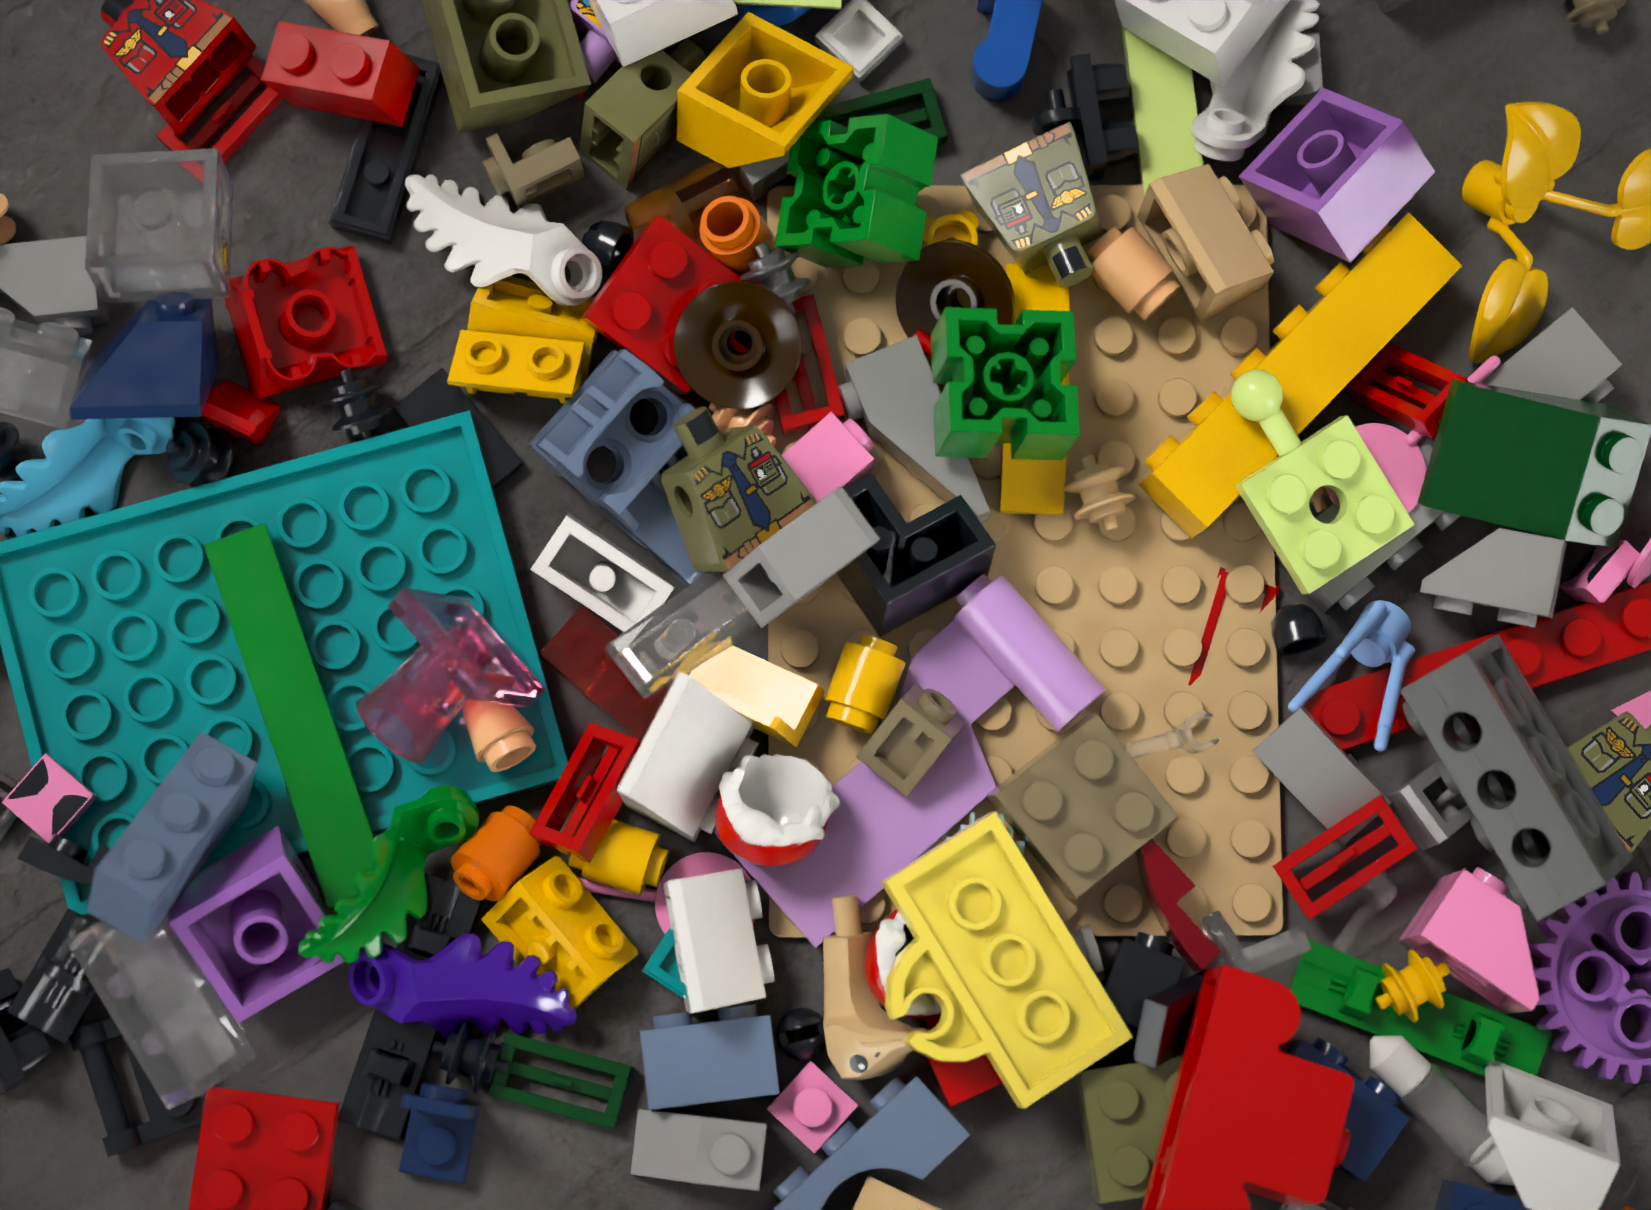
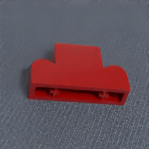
M1225 964L1205 971L1142 1210H1250V1202L1246 1191L1291 1206L1319 1204L1325 1200L1333 1168L1341 1164L1349 1145L1350 1131L1344 1125L1354 1089V1080L1347 1073L1280 1052L1279 1045L1286 1043L1294 1036L1300 1024L1301 1010L1297 998L1288 987L1277 981Z

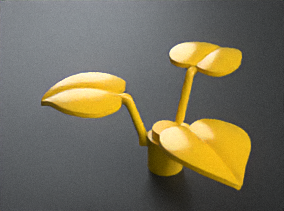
M1519 102L1505 106L1507 141L1502 166L1490 160L1478 162L1466 176L1462 188V199L1467 206L1491 217L1487 224V229L1501 236L1516 254L1517 260L1506 259L1487 282L1479 304L1467 360L1476 363L1483 362L1491 356H1498L1514 348L1531 334L1542 316L1548 294L1547 275L1541 269L1531 268L1533 263L1532 254L1508 227L1516 222L1524 223L1528 221L1535 213L1541 200L1606 217H1615L1611 240L1614 245L1623 249L1635 250L1651 242V148L1635 157L1625 170L1618 186V203L1603 204L1553 191L1554 180L1562 177L1570 170L1579 151L1581 128L1577 117L1562 107L1546 102Z

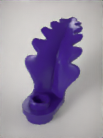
M467 933L455 939L447 947L427 960H415L396 948L382 943V952L378 957L369 958L364 949L359 955L358 960L351 963L349 967V985L354 997L361 1004L372 1006L399 1023L423 1021L445 1038L449 1037L451 1031L459 1033L463 1022L468 1021L472 1022L483 1035L487 1036L492 1030H496L497 1034L502 1019L505 1020L516 1034H525L527 1032V1022H529L536 1033L545 1034L548 1025L553 1031L560 1032L563 1026L573 1025L577 1020L575 1010L568 1003V990L562 988L557 992L555 991L558 979L557 974L549 970L537 977L541 961L535 955H528L514 968L512 964L514 945L508 941H501L486 955H482L479 937Z

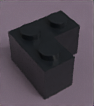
M872 473L843 488L880 540L836 574L879 637L962 593L981 575L985 574L988 577L996 544L962 495L906 523Z

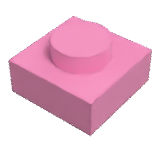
M810 1061L767 1110L815 1154L856 1109L858 1104Z

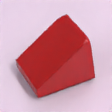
M225 381L210 391L201 417L207 424L223 428L230 435L258 447L259 445H264L280 413L281 406L266 397L258 399L249 389L234 382Z

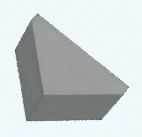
M1437 761L1389 795V798L1393 801L1389 806L1422 851L1438 845L1449 838L1474 816L1461 793L1455 794L1447 787L1439 773Z

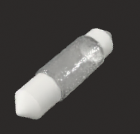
M1402 1035L1373 1036L1370 1039V1069L1401 1097L1400 1103L1465 1166H1470L1487 1183L1515 1186L1488 1129L1487 1114L1436 1064H1430Z

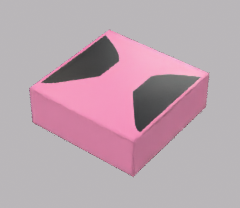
M1619 540L1617 548L1594 545L1561 584L1560 588L1575 602L1604 603L1629 574L1640 553L1626 540Z
M45 753L2 803L49 843L54 833L63 837L98 796L52 756Z

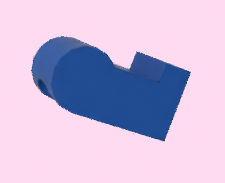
M978 0L977 11L992 14L988 37L978 45L971 69L972 84L983 98L990 101L1003 102L1013 98L1021 90L1026 76L1042 0Z

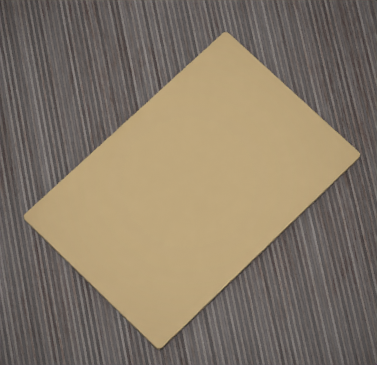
M1091 185L1103 233H1107L1115 226L1123 234L1133 226L1156 250L1137 218L1144 199L1143 185ZM1233 185L1242 204V209L1238 213L1250 232L1258 230L1267 241V217L1263 214L1245 185ZM776 186L768 193L767 225L775 237L782 198L794 197L795 186ZM965 186L925 187L918 192L916 205L927 211L926 217L937 219L946 214H957L961 210L974 213L979 220V227L976 230L978 246L990 253L1004 270L1006 263L1017 264L973 204ZM1101 235L1098 239L1083 245L1085 253L1091 264L1095 260L1087 252L1103 235ZM922 241L921 249L924 248V247H926V246H925V242H923V241ZM784 251L785 255L791 254L789 252ZM798 257L790 266L795 278H808L811 281L800 290L803 296L814 294L838 386L847 383L844 377L845 363L908 339L900 324L895 302L897 282L907 262L881 264L864 257L863 265L826 268ZM1090 275L1084 281L1070 286V311H1074L1076 361L1069 370V385H1077L1080 435L1067 452L1065 487L1075 482L1073 476L1075 473L1085 469L1081 460L1084 457L1094 455L1096 464L1110 462L1111 468L1125 467L1126 472L1116 481L1118 488L1122 493L1135 494L1136 498L1125 504L1127 510L1125 513L1115 517L1119 527L1106 531L1103 521L1090 524L1089 518L1075 519L1074 514L1084 504L1080 494L1065 492L1063 515L999 513L1002 443H995L987 458L968 459L990 509L987 522L982 525L996 544L988 578L993 581L1000 575H1003L1106 690L1060 732H1057L1017 686L1012 688L978 718L971 727L996 787H998L1085 716L1098 714L1179 816L1152 838L1195 885L1177 905L1206 936H1272L1280 932L1283 927L1282 880L1272 867L1282 860L1280 780L1254 753L1253 749L1279 727L1277 651L1271 629V622L1276 615V595L1260 612L1265 594L1262 593L1264 584L1275 587L1274 548L1241 495L1207 529L1191 538L1138 485L1152 470L1144 460L1169 435H1172L1180 442L1195 427L1187 418L1189 414L1213 391L1223 398L1232 389L1236 381L1230 373L1256 347L1264 355L1270 350L1268 283L1266 287L1202 323L1198 320L1179 288L1164 305L1147 320L1143 321L1135 311L1128 314ZM959 288L957 291L959 303L965 308H970L971 300L964 289ZM804 312L794 314L801 332L802 354L816 408L828 406ZM926 356V359L932 371V360ZM794 376L786 387L792 414H797L804 411ZM937 384L941 393L947 384ZM772 399L768 402L775 409L772 420L774 421V429L771 435L777 439L774 447L782 455L812 428L808 429L807 426L796 429V432L783 435L775 399ZM844 405L843 408L845 412V420L840 421L842 424L849 419V416L845 410ZM862 418L855 420V422L868 435ZM869 436L875 447L869 451L874 458L873 471L868 475L872 473L906 523L946 503L944 499ZM1222 567L1226 569L1225 572H1229L1225 580V598L1202 673L1189 686L1188 683L1194 663L1202 652L1201 640L1221 577L1220 575L1217 578L1219 569ZM835 574L807 597L769 622L768 662L815 682L825 690L797 748L768 735L769 756L780 754L807 759L820 772L825 774L826 779L834 786L861 762L856 756L872 737L871 734L859 732L826 719L830 704L825 701L844 643L858 644L863 634L882 639L898 647L894 657L904 661L906 664L889 710L890 713L898 703L910 662L914 655L949 625L963 608L956 600L960 594L879 637L838 575ZM882 721L878 722L876 730L882 724ZM986 797L923 854L944 842L947 837H952L958 833L960 825H969L971 812L975 813L977 820L989 812H996L998 816L1000 813ZM1004 819V826L1010 827ZM1013 831V841H1021ZM1025 846L1022 856L1071 936L1077 935L1079 927L1086 925L1091 927L1094 937H1136L1138 932L1152 936H1167L1156 918L1145 893L1135 852L1076 899L1065 897ZM884 888L859 910L861 931L872 932V936L881 921L897 909ZM769 896V929L771 933L778 938H806Z

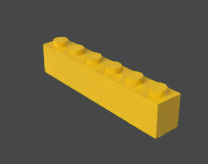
M1409 212L1392 227L1387 223L1373 238L1371 243L1362 250L1364 255L1350 269L1342 261L1337 264L1314 288L1322 296L1308 312L1298 304L1272 330L1280 340L1265 355L1256 347L1230 373L1235 380L1243 373L1254 369L1265 370L1273 374L1279 380L1283 390L1280 410L1284 413L1297 435L1463 266ZM1231 390L1223 398L1215 391L1210 393L1187 417L1195 427L1180 442L1172 435H1169L1144 460L1152 470L1138 485L1191 538L1207 529L1240 495L1235 484L1278 456V453L1261 428L1259 421L1245 419L1236 412L1231 401Z

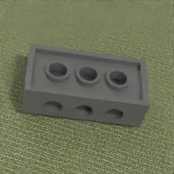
M1499 634L1400 690L1407 701L1403 704V710L1408 722L1419 736H1427L1440 757L1437 760V767L1443 781L1453 793H1461L1474 814L1471 817V824L1477 838L1488 851H1496L1508 871L1505 875V881L1512 897L1523 909L1530 908L1537 921L1606 885L1633 859Z

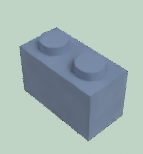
M756 1004L717 1009L719 1020L717 1022L693 1024L692 1013L689 1012L653 1017L654 1029L640 1031L649 1110L780 1094L771 1016L757 1017Z

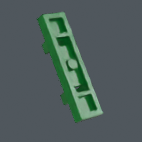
M1309 939L1304 941L1288 986L1297 998L1300 1008L1373 1036L1402 1035L1420 1054L1485 1078L1486 1065L1493 1060L1537 1076L1552 1032L1538 1030L1534 1025L1447 992L1441 993L1444 1007L1441 1009L1429 1001L1418 1005V1021L1413 1023L1405 1013L1399 1016L1391 1005L1383 1010L1379 1008L1375 998L1384 994L1380 985L1381 980L1385 978L1382 967ZM1471 1020H1474L1477 1024L1475 1036L1470 1045L1462 1050L1461 1048Z

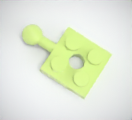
M1260 369L1249 370L1240 375L1233 384L1231 390L1233 407L1243 418L1259 421L1261 428L1279 457L1235 484V487L1301 594H1310L1415 524L1348 415L1337 418L1301 442L1284 413L1280 410L1283 390L1279 380L1268 371ZM1321 486L1333 490L1340 502L1337 517L1328 524L1316 520L1310 511V498L1313 492Z

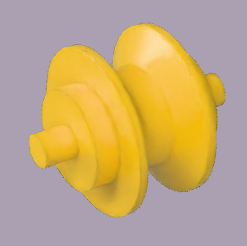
M1411 949L1408 951L1407 967L1397 971L1388 963L1382 965L1385 978L1381 980L1380 985L1384 994L1375 998L1381 1010L1391 1005L1399 1016L1405 1013L1415 1023L1418 1021V1005L1429 1001L1439 1009L1444 1007L1441 993L1445 992L1446 988L1442 978L1450 974V970L1445 962L1435 966L1427 956L1421 959Z

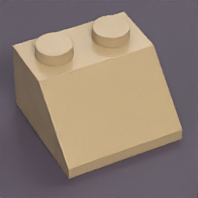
M1209 164L1160 177L1150 183L1137 215L1138 220L1158 253L1174 269L1171 275L1181 285L1180 290L1200 323L1266 287L1274 273L1270 266L1274 263V256L1266 239L1258 230L1252 232L1248 230L1238 213L1242 209V204L1235 188L1225 176L1218 179Z

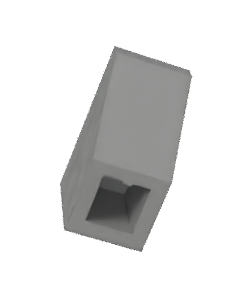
M840 486L755 548L723 574V577L762 628L811 594L879 541L880 538Z
M1499 528L1422 580L1420 592L1435 596L1433 606L1435 609L1471 615L1473 604L1499 608L1497 621L1535 628L1537 616L1553 618L1567 543L1560 539Z

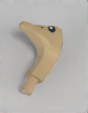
M857 894L838 895L832 897L836 934L823 937V1028L828 1057L841 1078L856 1081L885 1075L899 1068L908 1054L913 1051L902 1040L911 1032H927L928 1030L926 1028L912 1027L902 1023L898 1018L889 1019L887 1011L880 1007L879 1002L870 990L865 971L866 954L872 938V932L861 931Z

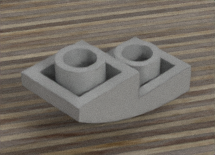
M1305 707L1299 708L1253 749L1254 753L1327 829L1380 794L1384 796L1389 805L1393 803L1351 754L1347 755ZM1376 813L1375 815H1373L1372 817H1370L1369 819H1367L1366 821H1364L1363 823H1361L1360 825H1358L1357 827H1355L1354 829L1340 837L1338 840L1343 845H1345L1365 826H1367L1373 819H1375L1378 816V813Z

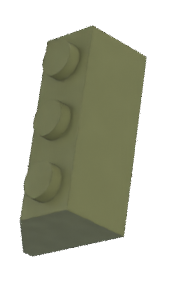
M422 0L458 133L518 122L590 88L591 81L567 0Z

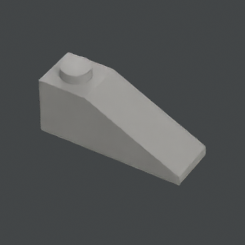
M917 335L845 363L844 377L847 383L839 385L838 390L849 418L853 421L862 418L868 435L942 499L948 502L962 495L981 524L987 522L990 509L969 459L935 457L933 408L941 392L937 383H932V371Z

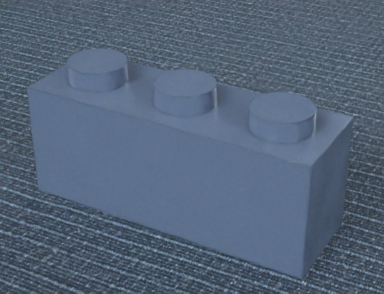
M201 731L95 869L87 912L145 944L248 806L258 762Z

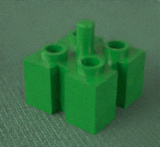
M889 114L849 118L848 128L832 120L813 122L790 148L786 173L797 177L794 197L782 198L774 247L783 248L784 251L791 254L798 252L799 257L826 268L863 265L864 257L881 264L919 261L927 211L916 205L918 192L925 187H931L938 137Z
M945 307L931 333L932 383L947 384L933 408L935 457L987 458L995 443H1010L1011 459L1063 460L1080 435L1077 385H1061L1076 361L1074 311L1022 310L1014 325L997 324V309Z

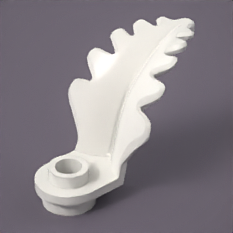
M1289 0L1226 84L1221 87L1210 80L1213 92L1211 103L1205 111L1194 118L1191 129L1192 134L1196 137L1194 147L1200 154L1221 161L1241 159L1245 148L1250 147L1265 135L1271 112L1303 86L1305 71L1292 61L1308 53L1315 45L1313 37L1299 32L1313 27L1318 22V14L1310 13L1318 9L1319 2L1317 0Z
M432 174L425 178L420 175H410L406 178L405 186L410 193L407 208L412 212L416 210L421 211L414 221L415 229L418 232L434 231L433 235L426 241V248L435 253L448 246H452V251L444 265L445 269L449 272H457L470 265H475L470 282L476 287H485L516 273H523L528 275L549 298L563 306L583 304L598 290L602 280V268L596 255L588 250L563 223L548 222L540 205L535 203L526 204L513 214L509 210V202L505 196L496 195L483 206L479 200V192L473 187L466 188L461 196L458 193L457 184L452 180H445L439 187L437 178ZM566 265L568 266L571 272V279L569 284L567 283L565 278Z

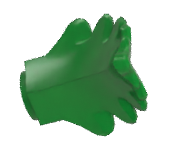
M443 785L428 790L420 799L395 807L390 827L373 839L372 856L375 863L371 868L359 871L354 877L353 884L357 893L354 896L339 899L334 908L338 914L322 917L318 924L320 929L307 932L306 938L299 943V955L305 958L319 957L325 963H332L335 959V954H339L344 962L354 963L359 958L361 947L365 949L369 958H376L381 954L382 932L386 933L394 943H402L407 936L406 914L410 913L413 917L421 919L427 911L428 898L424 864L428 854L467 840L478 828L479 811L470 795L459 787Z

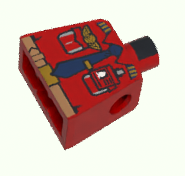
M105 0L101 8V18L111 28L102 37L100 46L167 125L178 135L257 48L231 14L204 0Z

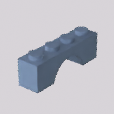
M896 1076L869 1101V1104L877 1111L859 1129L849 1120L821 1146L829 1157L813 1172L809 1174L800 1165L772 1191L780 1200L772 1210H822L825 1201L839 1184L859 1172L870 1169H895L923 1180L970 1134L917 1076L912 1078L906 1085Z

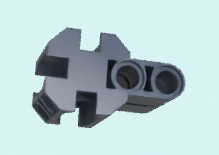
M621 349L619 352L613 350L574 392L573 398H569L531 440L528 446L557 476L564 477L584 495L583 499L599 514L620 530H623L672 576L696 593L713 572L695 571L662 485V476L659 474H663L665 470L688 455L672 425L680 417L695 409L689 403L683 404L662 385L665 381L626 349ZM640 399H647L652 402L658 412V423L654 430L647 435H641L636 432L629 418L631 408ZM600 446L611 450L616 460V470L613 476L602 483L592 479L587 469V459L590 453Z

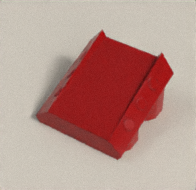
M350 245L339 249L335 247L317 249L307 258L285 264L273 258L255 261L244 275L231 278L230 283L229 279L228 282L224 280V306L229 311L248 376V389L258 399L340 376L339 371L347 368H352V371L356 372L387 363L386 350L354 246Z

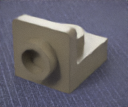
M497 133L485 138L492 156L482 161L485 171L498 196L509 191L518 209L585 177L581 158L570 137L558 143L554 139H547L536 143L523 152L521 155L522 160L512 164Z
M914 684L899 700L856 757L899 792L908 797L945 748L959 733L965 722L956 715V707L946 696L934 689L927 688L924 690L919 685Z

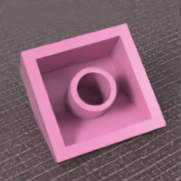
M1476 868L1472 874L1463 869L1440 877L1398 941L1409 949H1413L1421 957L1427 956L1435 966L1445 962L1450 970V974H1448L1450 977L1503 1013L1532 1011L1540 999L1520 906L1505 897L1509 892L1507 885L1480 868Z

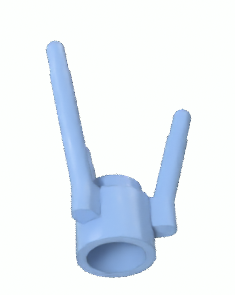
M1377 600L1367 604L1343 642L1289 702V711L1295 713L1299 708L1303 707L1351 654L1358 662L1369 667H1379L1383 663L1390 662L1392 665L1374 743L1377 751H1385L1393 727L1406 665L1415 652L1414 647L1405 641L1411 631V621L1407 614L1400 607L1388 601Z

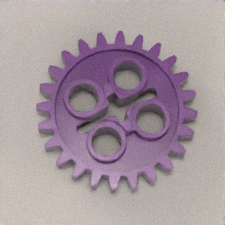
M1628 872L1622 873L1619 885L1613 877L1606 885L1576 900L1577 905L1572 902L1557 910L1556 913L1560 917L1559 921L1551 919L1538 920L1536 925L1548 937L1547 943L1530 944L1528 947L1531 954L1542 959L1541 968L1533 969L1535 980L1541 982L1542 991L1538 992L1540 1000L1536 1005H1546L1548 1011L1539 1020L1536 1027L1538 1030L1558 1029L1560 1031L1551 1047L1554 1052H1566L1575 1047L1576 1051L1572 1061L1574 1068L1587 1069L1596 1061V1078L1612 1080L1618 1070L1622 1083L1638 1084L1641 1072H1643L1648 1081H1651V877H1648L1642 886L1639 873ZM1627 915L1635 919L1640 931L1639 940L1633 948L1625 944L1620 932L1622 921ZM1592 934L1597 935L1598 942L1604 951L1598 950L1591 943ZM1584 959L1591 963L1596 975L1595 984L1588 993L1580 988L1576 980L1577 967ZM1623 966H1633L1636 971L1632 974L1631 978ZM1630 978L1637 989H1627L1624 984ZM1628 1007L1636 1012L1640 1023L1639 1031L1632 1040L1625 1037L1620 1025L1621 1015Z

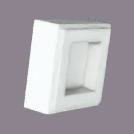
M851 0L815 35V42L825 52L854 67L852 78L858 84L903 41V35L867 0Z

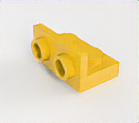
M554 856L520 879L481 919L499 942L508 941L514 945L513 959L518 965L528 955H535L541 961L537 977L549 970L554 971L558 978L555 991L566 988L569 992L568 1003L574 1010L590 997L610 976L627 965L638 954L636 947L559 856Z

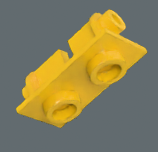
M460 330L447 383L448 385L466 387L468 394H476L478 391L505 394L521 392L526 393L527 396L559 399L560 403L565 404L569 398H573L574 392L585 381L584 374L579 373L585 343Z

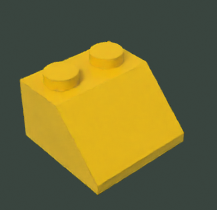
M748 12L677 90V141L727 168L784 156L853 77L854 67Z

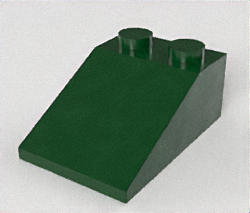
M1452 379L1417 503L1425 507L1564 541L1617 548L1651 436V424L1609 404Z

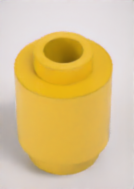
M863 634L858 644L844 643L825 701L830 704L826 719L859 732L871 735L875 733L878 722H883L888 716L906 664L904 661L894 657L898 648L896 645Z
M613 820L591 862L583 861L571 853L568 865L582 870V877L641 896L646 884L654 887L659 885L669 850L659 847L661 834Z

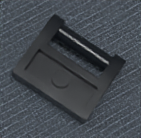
M175 994L109 1019L80 1027L72 1032L69 1038L73 1052L80 1051L108 1135L102 1138L108 1157L125 1153L201 1125L207 1086H212L181 994ZM123 1037L150 1119L149 1122L132 1127L105 1045L106 1042Z

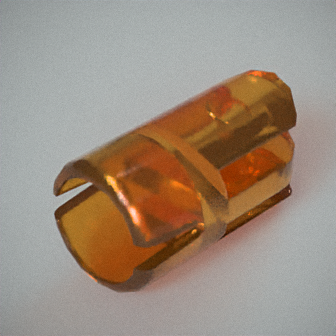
M711 160L628 203L625 206L624 213L627 223L633 231L647 226L653 216L660 215L694 241L700 238V223L693 226L689 215L707 207L709 203L719 197L728 196L739 188L734 178H731L681 203L677 193L692 185L699 184L726 168L722 164Z

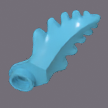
M174 417L87 419L80 425L50 432L42 442V449L46 458L25 460L17 465L16 472L23 481H3L0 483V493H2L0 494V533L8 535L10 529H12L16 536L19 537L32 533V529L40 531L54 527L55 520L60 522V524H65L85 518V509L88 507L97 514L114 510L119 498L120 483L125 464L134 455L161 454L166 452L167 443L174 440L172 432L175 427Z

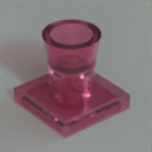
M404 587L388 607L421 646L387 679L356 702V709L364 724L384 745L408 761L423 764L443 732L468 700L529 707L545 688L467 599Z

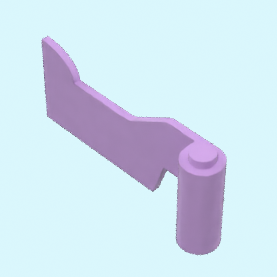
M983 574L971 583L956 598L963 608L957 613L954 620L922 647L910 662L899 700L914 684L919 685L924 690L927 688L934 689L946 696L957 709L956 715L965 722V725L908 797L899 792L861 761L832 786V792L839 798V807L829 816L824 838L808 856L787 865L765 867L749 863L728 848L815 949L823 943V937L830 936L835 932L832 897L857 894L860 910L884 888L881 881L920 857L987 797V794L996 788V784L971 727L978 718L1012 688L1017 686L1057 732H1060L1105 692L1106 689L1003 575L991 581ZM715 829L713 833L720 839L717 830Z

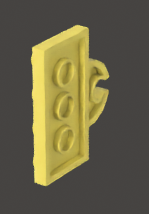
M989 812L881 881V884L915 938L896 956L886 979L885 1007L888 1018L896 1019L906 1015L911 1002L918 995L924 993L935 997L941 1007V1018L934 1029L927 1032H911L902 1040L912 1050L939 1061H968L986 1054L1017 1107L1025 1109L1133 1037L996 812Z

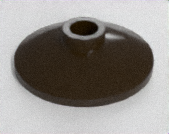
M961 240L938 241L922 248L919 261L907 262L896 286V310L900 324L907 337L911 338L919 329H922L931 337V333L945 307L965 308L957 299L959 288L964 289L971 300L970 308L997 309V324L1013 325L1016 307L1014 291L1000 263L981 247Z
M727 281L708 287L688 303L676 325L674 354L681 375L691 389L699 396L721 407L747 409L769 402L778 396L791 382L801 359L802 338L795 315L785 301L777 294L756 283ZM738 330L748 333L752 339L751 350L747 352L734 350L730 344L731 333Z

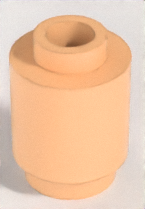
M1114 226L1087 252L1095 260L1091 264L1094 269L1091 274L1092 277L1128 314L1135 311L1143 321L1152 316L1181 287L1171 276L1174 269L1133 226L1123 234Z

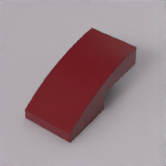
M1151 838L1135 851L1145 893L1156 918L1171 943L1175 946V949L1194 972L1202 971L1222 952L1177 905L1195 885Z

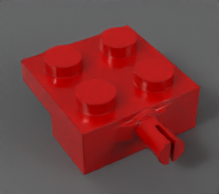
M656 215L650 220L581 319L620 349H626L648 365L665 381L662 385L674 394H687L691 387L681 375L674 354V334L678 320L688 303L700 292L722 282L741 281L740 276L662 216ZM736 331L732 332L730 344L733 349L738 352L749 351V349L733 338Z
M207 1086L188 1210H328L334 1167H331L340 1102Z

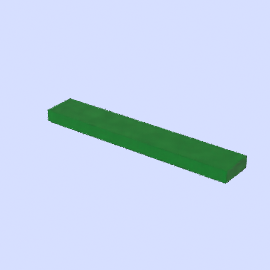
M263 523L203 545L325 901L329 909H334L339 899L351 897L357 893L353 884L355 875L363 869L371 868L375 863L372 856V843L375 835L268 526Z

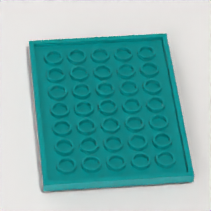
M470 410L0 542V645L31 766L33 767L46 753L52 756L98 796L63 836L89 851L83 862L87 865L91 862L100 844L109 848L114 846L201 731L258 762L248 806L200 871L278 825L299 856L309 853L203 545L263 523L268 526L374 834L384 832L390 827L395 807L422 798L428 790L443 785L459 787L470 795L475 805L556 783L568 763L566 750ZM479 672H487L495 686L534 728V733L531 736L536 744L534 752L519 764L500 772H491L486 762L477 761L460 702L454 693V688L461 681ZM60 877L68 908L84 917L90 916L91 914L87 912L92 887Z

